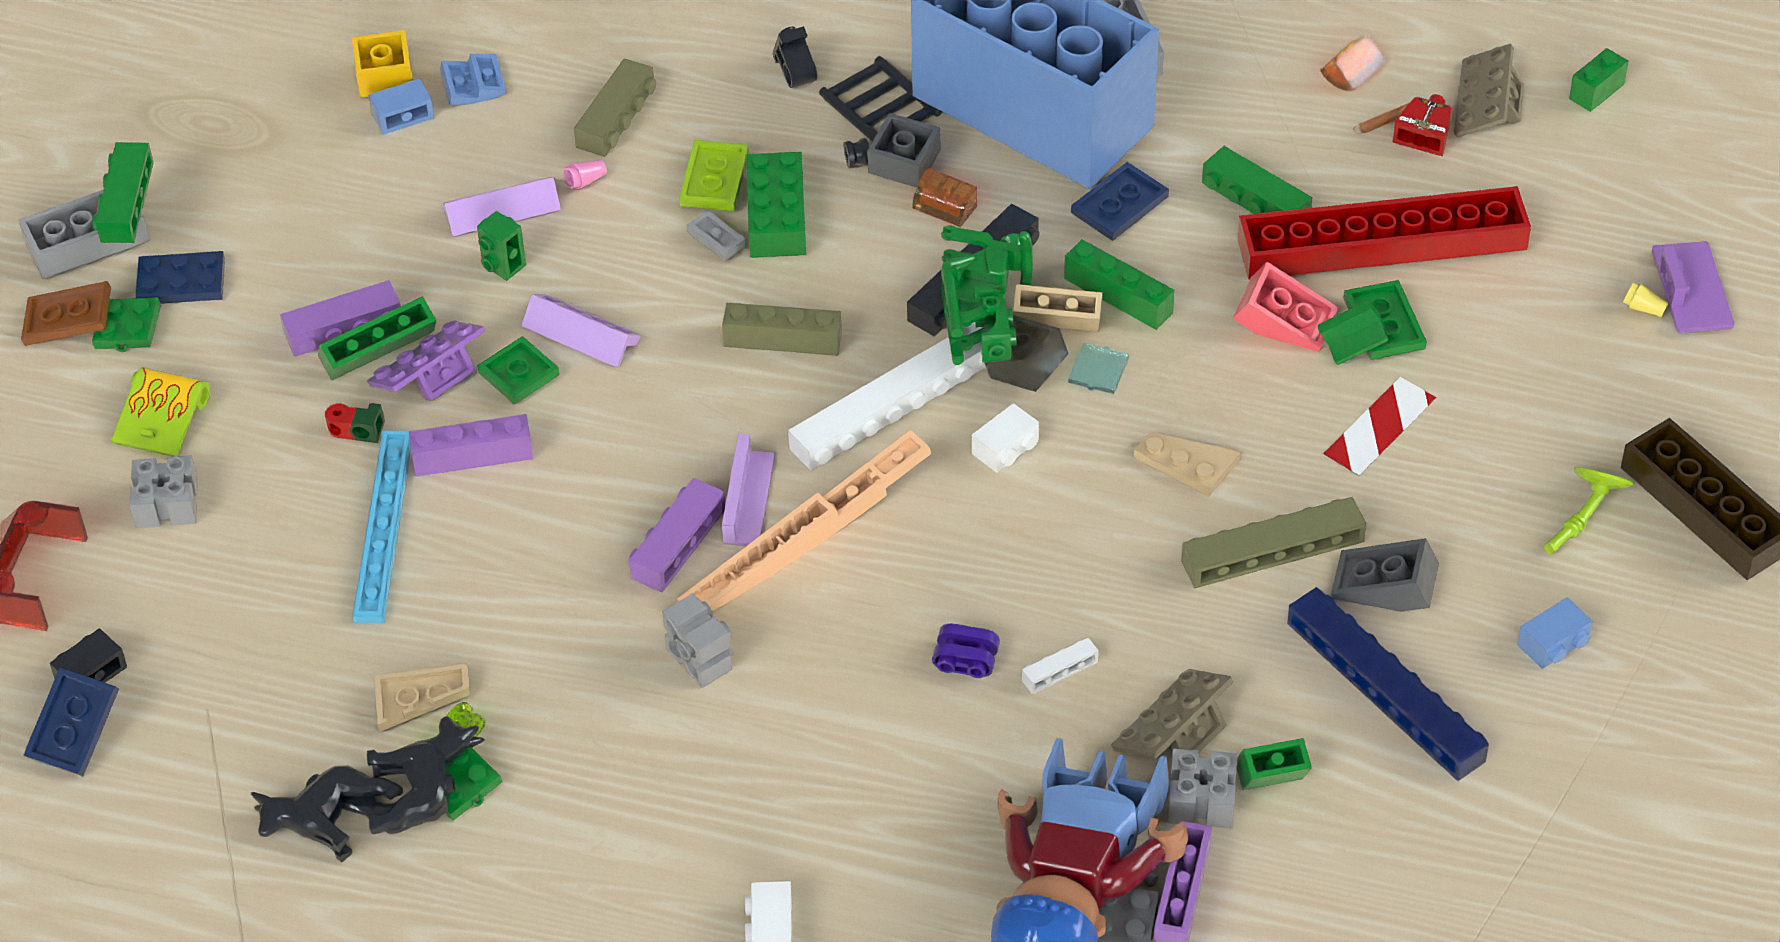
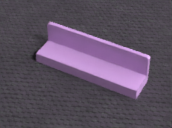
M553 177L442 203L444 213L448 217L451 233L454 236L477 231V226L480 222L488 218L496 210L506 217H511L514 221L559 211L561 208Z
M546 294L531 295L522 322V327L614 367L620 366L626 346H637L641 337L640 334Z
M738 433L722 521L723 544L747 546L762 534L775 456L773 452L751 451L750 434Z

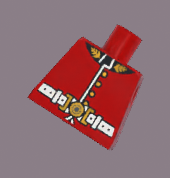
M1438 94L1431 95L1429 100L1421 97L1413 98L1395 121L1392 143L1443 157L1452 108L1446 105L1445 99Z

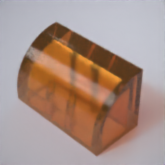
M1367 34L1351 41L1321 68L1320 72L1333 86L1341 90L1352 91L1386 60Z
M928 168L917 185L912 208L962 227L977 207V186Z

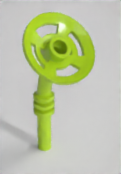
M1574 467V472L1579 477L1592 484L1591 491L1593 493L1578 514H1573L1564 522L1562 529L1544 545V550L1548 554H1553L1568 539L1574 538L1586 528V522L1602 502L1604 496L1609 494L1610 489L1633 487L1634 483L1608 473Z

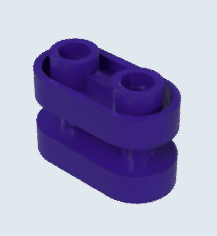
M953 623L944 624L940 627L938 633V645L934 649L932 663L944 673L953 672L970 675L974 678L987 677L993 672L994 656L998 652L1000 638L996 633L988 629Z

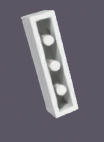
M1089 638L1077 641L1070 647L1063 648L1051 656H1046L1034 664L1027 665L1022 669V682L1031 694H1034L1098 663L1099 650Z

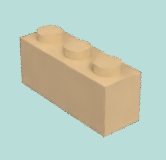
M1016 284L1013 324L1098 332L1102 293Z

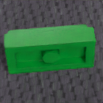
M1369 300L1317 325L1319 333L1329 345L1334 362L1337 365L1388 341L1381 316Z

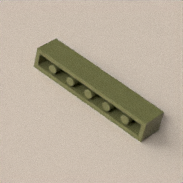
M1353 497L1337 499L1323 505L1307 507L1301 511L1278 515L1264 521L1252 522L1242 527L1222 530L1216 534L1193 538L1183 542L1181 562L1195 589L1363 543L1367 523Z

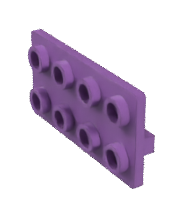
M1703 241L1654 245L1652 247V254L1667 302H1669L1668 305L1676 331L1684 333L1732 329L1734 327V320L1709 243Z
M456 320L450 321L443 325L442 331L436 335L422 339L419 342L420 345L415 349L399 354L396 358L397 361L391 365L378 368L374 372V376L368 379L367 382L371 387L395 392L415 379L425 400L432 401L476 371L464 346L483 334L485 330L480 325Z

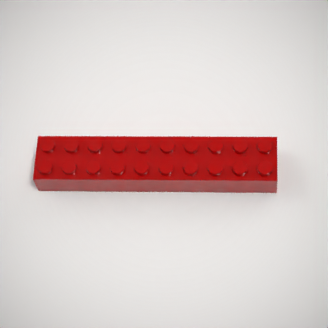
M1518 186L1239 215L1237 240L1247 278L1250 280L1266 262L1290 276L1523 251L1528 249L1531 224Z

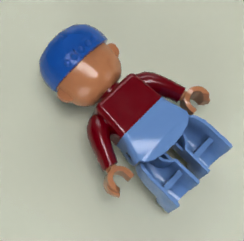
M1056 738L1043 771L1042 787L1044 798L1042 819L1034 845L1031 842L1028 827L1032 825L1038 814L1036 797L1029 796L1025 805L1016 806L1012 804V798L1008 792L1003 789L1000 790L997 798V807L1002 828L1005 830L1007 860L1014 875L1022 880L1023 883L1017 887L1012 897H1005L997 904V912L993 918L991 929V942H1098V938L1103 936L1106 931V919L1103 915L1099 914V909L1105 905L1107 899L1123 897L1137 887L1162 861H1176L1184 855L1188 842V829L1184 821L1177 824L1170 831H1160L1159 819L1154 818L1163 810L1169 794L1167 758L1165 756H1160L1152 779L1148 783L1127 779L1125 755L1119 754L1108 782L1109 790H1106L1108 777L1105 752L1098 751L1090 772L1068 769L1065 764L1063 740ZM1148 827L1149 839L1134 849L1137 836Z

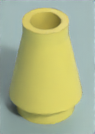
M1634 282L1623 301L1624 304L1629 305L1628 309L1656 315L1660 318L1669 303L1644 284L1638 285Z

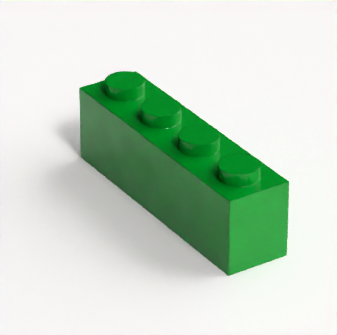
M116 142L113 153H110L108 156L109 170L103 176L104 190L98 196V214L93 216V229L98 231L101 243L135 242L154 163L149 143Z
M1226 146L1220 148L1203 163L1202 183L1252 214L1312 208L1313 197Z
M1081 239L1065 255V280L1085 291L1101 292L1103 301L1157 330L1173 314L1174 289Z
M422 296L320 344L318 357L330 379L334 380L434 332L437 320Z

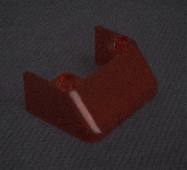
M27 501L0 523V624L47 631L49 626L39 596L13 592L15 580L11 574L29 534L86 542L88 536L79 507L41 501Z

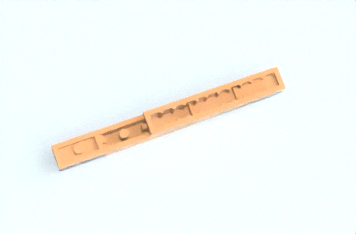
M908 431L823 497L817 492L677 598V601L679 602L693 593L701 602L705 601L713 612L742 595L824 542L886 497V488L931 454L930 447L914 432Z

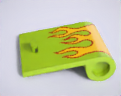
M141 367L132 375L131 389L111 442L167 456H178L195 409L203 410L208 403L210 397L209 382Z

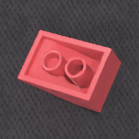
M1266 262L1250 278L1232 319L1255 334L1318 352L1322 347L1324 339L1320 335L1317 325L1334 317L1338 307Z

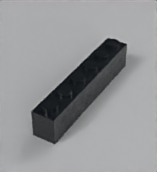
M1011 203L982 232L988 233L993 240L1000 241L1008 234H1020L1022 231H1026L1030 234L1033 246L1040 235L1038 231L1039 218ZM968 244L960 252L974 254L984 248L980 245ZM941 270L907 301V321L934 337L942 329L947 328L942 301Z

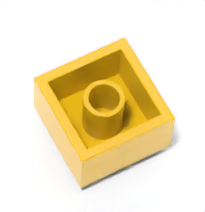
M405 30L352 37L360 97H367L369 94L413 81Z

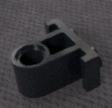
M791 26L783 29L778 34L772 53L775 63L780 64L785 80L790 88L817 81V70L805 40L808 35L804 26L799 28Z

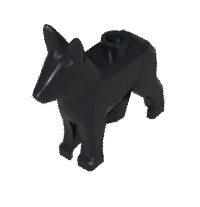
M444 716L440 720L439 734L433 738L417 741L390 752H376L374 749L367 750V764L372 766L374 777L406 774L412 786V789L395 803L383 804L381 802H374L373 814L369 815L371 834L382 832L397 834L411 827L435 821L447 812L450 793L456 792L455 779L453 774H449V765L468 748L484 742L485 739L483 737L474 736L480 727L475 725L464 728L455 723L450 717Z
M349 765L333 766L320 775L314 774L307 781L306 788L296 797H269L257 792H251V796L259 803L254 808L260 815L258 833L261 837H267L281 828H288L302 837L317 841L331 848L335 852L336 859L344 862L353 851L346 845L349 836L335 825L342 809L365 815L369 819V815L373 814L374 802H377L374 796L384 795L389 800H392L397 796H401L404 792L400 785L386 778L370 777Z

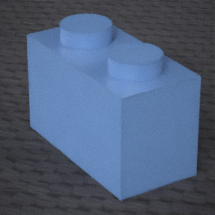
M420 78L369 94L372 115L383 135L434 119L431 98Z
M1567 597L1520 627L1517 645L1543 669L1551 663L1560 662L1573 649H1580L1585 646L1590 640L1593 621Z

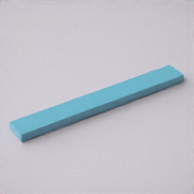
M382 431L352 616L354 623L384 624L411 454L409 431Z

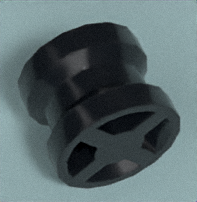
M866 138L859 139L855 143L851 141L843 143L845 160L849 169L855 168L857 164L868 165L867 150L869 149V144Z

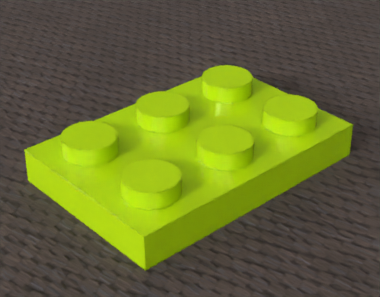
M694 140L679 196V205L735 211L746 167V154H749V145Z

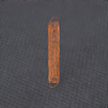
M1409 103L1395 108V111L1393 109L1381 114L1382 118L1379 116L1374 117V122L1370 119L1360 123L1359 129L1365 125L1362 128L1365 131L1362 133L1371 131L1370 126L1373 129L1378 128L1375 127L1377 123L1382 126L1397 120L1398 115L1405 110L1404 107H1407Z

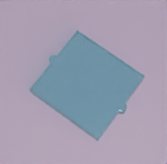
M1083 343L1069 375L1068 383L1087 387L1090 391L1095 389L1114 394L1129 359V354L1110 350L1107 346L1102 348Z

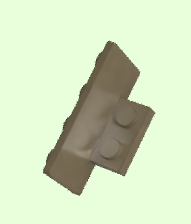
M1512 44L1495 47L1492 50L1471 55L1462 60L1454 128L1456 137L1505 123L1507 120L1510 125L1520 122L1524 83L1512 66L1514 53Z
M1193 669L1182 672L1179 678L1167 690L1163 691L1148 709L1141 712L1139 718L1131 726L1120 733L1119 737L1111 744L1113 750L1156 759L1171 745L1172 749L1199 750V754L1227 725L1215 700L1233 683L1231 676Z

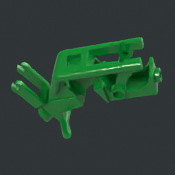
M952 225L943 227L941 237L944 240L980 245L984 248L974 254L959 252L953 249L943 251L944 256H942L943 264L941 267L942 301L953 364L961 365L964 362L963 351L972 349L973 345L980 342L982 346V362L1011 360V346H1016L1017 344L1015 328H1010V326H1013L1012 309H1006L1004 295L1007 290L1009 270L1021 271L1020 285L1031 286L1033 247L1030 234L1026 231H1022L1020 234L1012 233L1004 236L1000 241H996L986 232L958 228ZM973 322H975L976 328L983 327L973 333L963 335V327H968Z

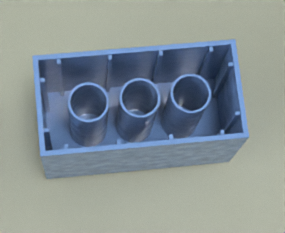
M911 0L913 96L939 109L942 113L948 114L977 129L982 134L1015 149L1026 157L1068 177L1073 182L1091 189L1154 127L1159 28L1103 0Z

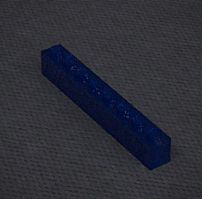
M1315 587L1289 605L1287 624L1453 778L1460 781L1486 762L1489 743L1484 735L1470 727L1460 713L1448 707L1438 693L1426 687L1416 673L1410 672L1403 666L1395 654L1388 652L1381 646L1376 637L1371 633H1367L1357 624L1352 615L1346 614L1337 606L1331 596L1325 595L1318 587Z

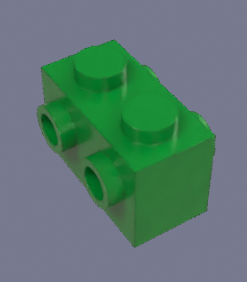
M497 210L488 218L483 219L477 226L481 263L488 272H493L508 281L526 266L521 226L514 219L506 217Z

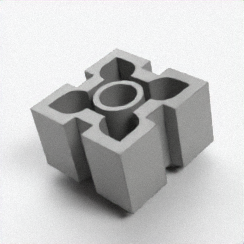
M192 455L168 457L167 463H157L156 458L132 460L131 480L133 487H130V509L135 527H160V521L171 520L172 525L196 524L197 505L194 496H197L198 477Z
M692 593L662 611L664 627L668 631L665 634L666 649L680 665L683 663L687 667L689 675L701 688L732 670L731 631L724 621L719 622L715 616L713 617V612L705 601L701 602Z
M1173 749L1168 823L1179 824L1180 821L1194 823V819H1207V826L1232 828L1237 753L1211 751V758L1198 757L1199 750Z

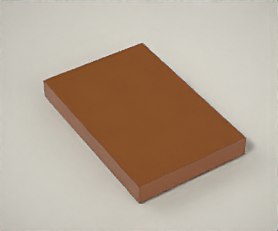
M108 281L28 297L21 336L24 345L27 346L105 330L111 286Z

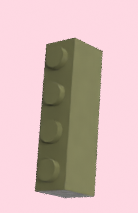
M625 58L621 61L574 127L576 148L605 157L610 149L617 145L622 132L629 128L634 115L641 111L644 101L649 95L653 94L656 88L653 67Z
M726 302L722 322L724 347L834 356L839 354L842 337L841 311Z

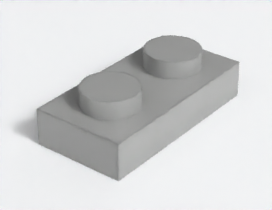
M708 210L687 224V232L725 261L746 247V240L743 236Z

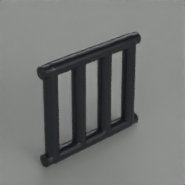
M878 56L874 63L829 89L823 87L819 91V95L872 142L878 132L871 125L884 119L889 113H894L915 100L924 108L906 118L921 122L933 114L936 117L942 114V111L914 97L912 82L881 56ZM881 71L890 77L888 80L847 103H844L837 97ZM897 86L902 87L907 92L863 118L854 112Z

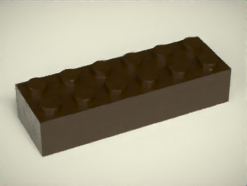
M1670 417L1625 444L1620 468L1746 580H1749L1780 560V513Z

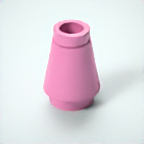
M603 160L570 163L568 167L564 168L563 174L565 182L570 189L576 188L580 190L605 176L607 169Z

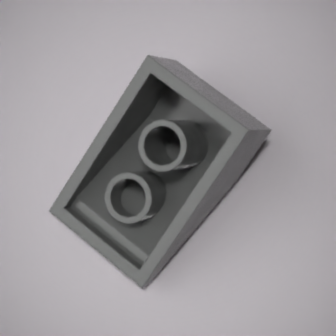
M1426 538L1341 550L1331 596L1337 600L1400 612L1430 608L1439 562Z

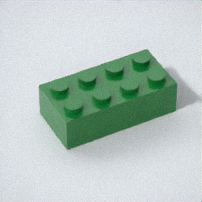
M802 151L746 154L750 258L806 255Z

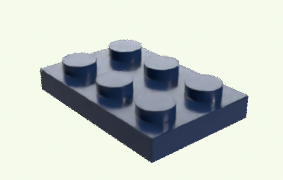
M1126 162L1071 205V214L1113 241L1168 198L1169 189L1129 162Z
M212 251L139 256L135 298L158 297L161 304L223 300L224 252Z
M59 668L23 756L83 777L119 688Z

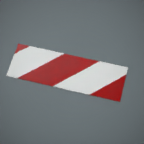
M1400 377L1323 454L1360 476L1437 397Z

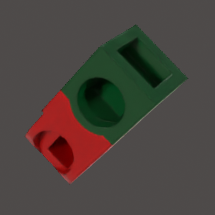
M336 403L330 405L325 411L328 431L333 437L378 443L385 423L381 404L370 403L368 409L349 408L345 404Z

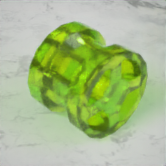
M467 702L457 704L447 714L455 723L464 728L475 725L479 726L480 728L474 735L475 737L482 732L485 726V719L480 714L474 713L473 707Z

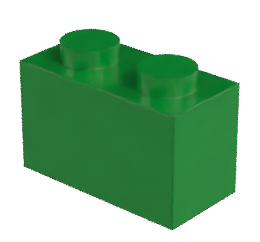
M1606 48L1573 75L1569 99L1586 110L1593 111L1624 85L1629 61Z
M1304 738L1243 749L1237 757L1236 768L1242 790L1244 791L1301 780L1312 769Z

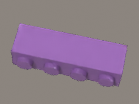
M390 280L282 313L280 317L284 335L294 357L318 350L320 344L401 307V304Z
M527 414L409 431L416 477L533 459Z
M695 478L690 481L687 487H683L672 506L664 510L658 524L654 528L649 529L640 547L635 548L630 554L628 563L630 565L631 579L663 592L724 513V491Z
M1184 821L1188 829L1186 852L1181 858L1169 864L1154 927L1153 942H1189L1210 851L1211 826Z

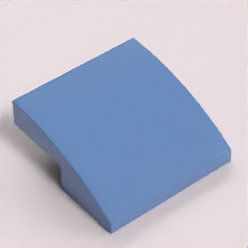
M470 53L468 62H441L440 72L449 105H466L488 101L506 93L496 54Z

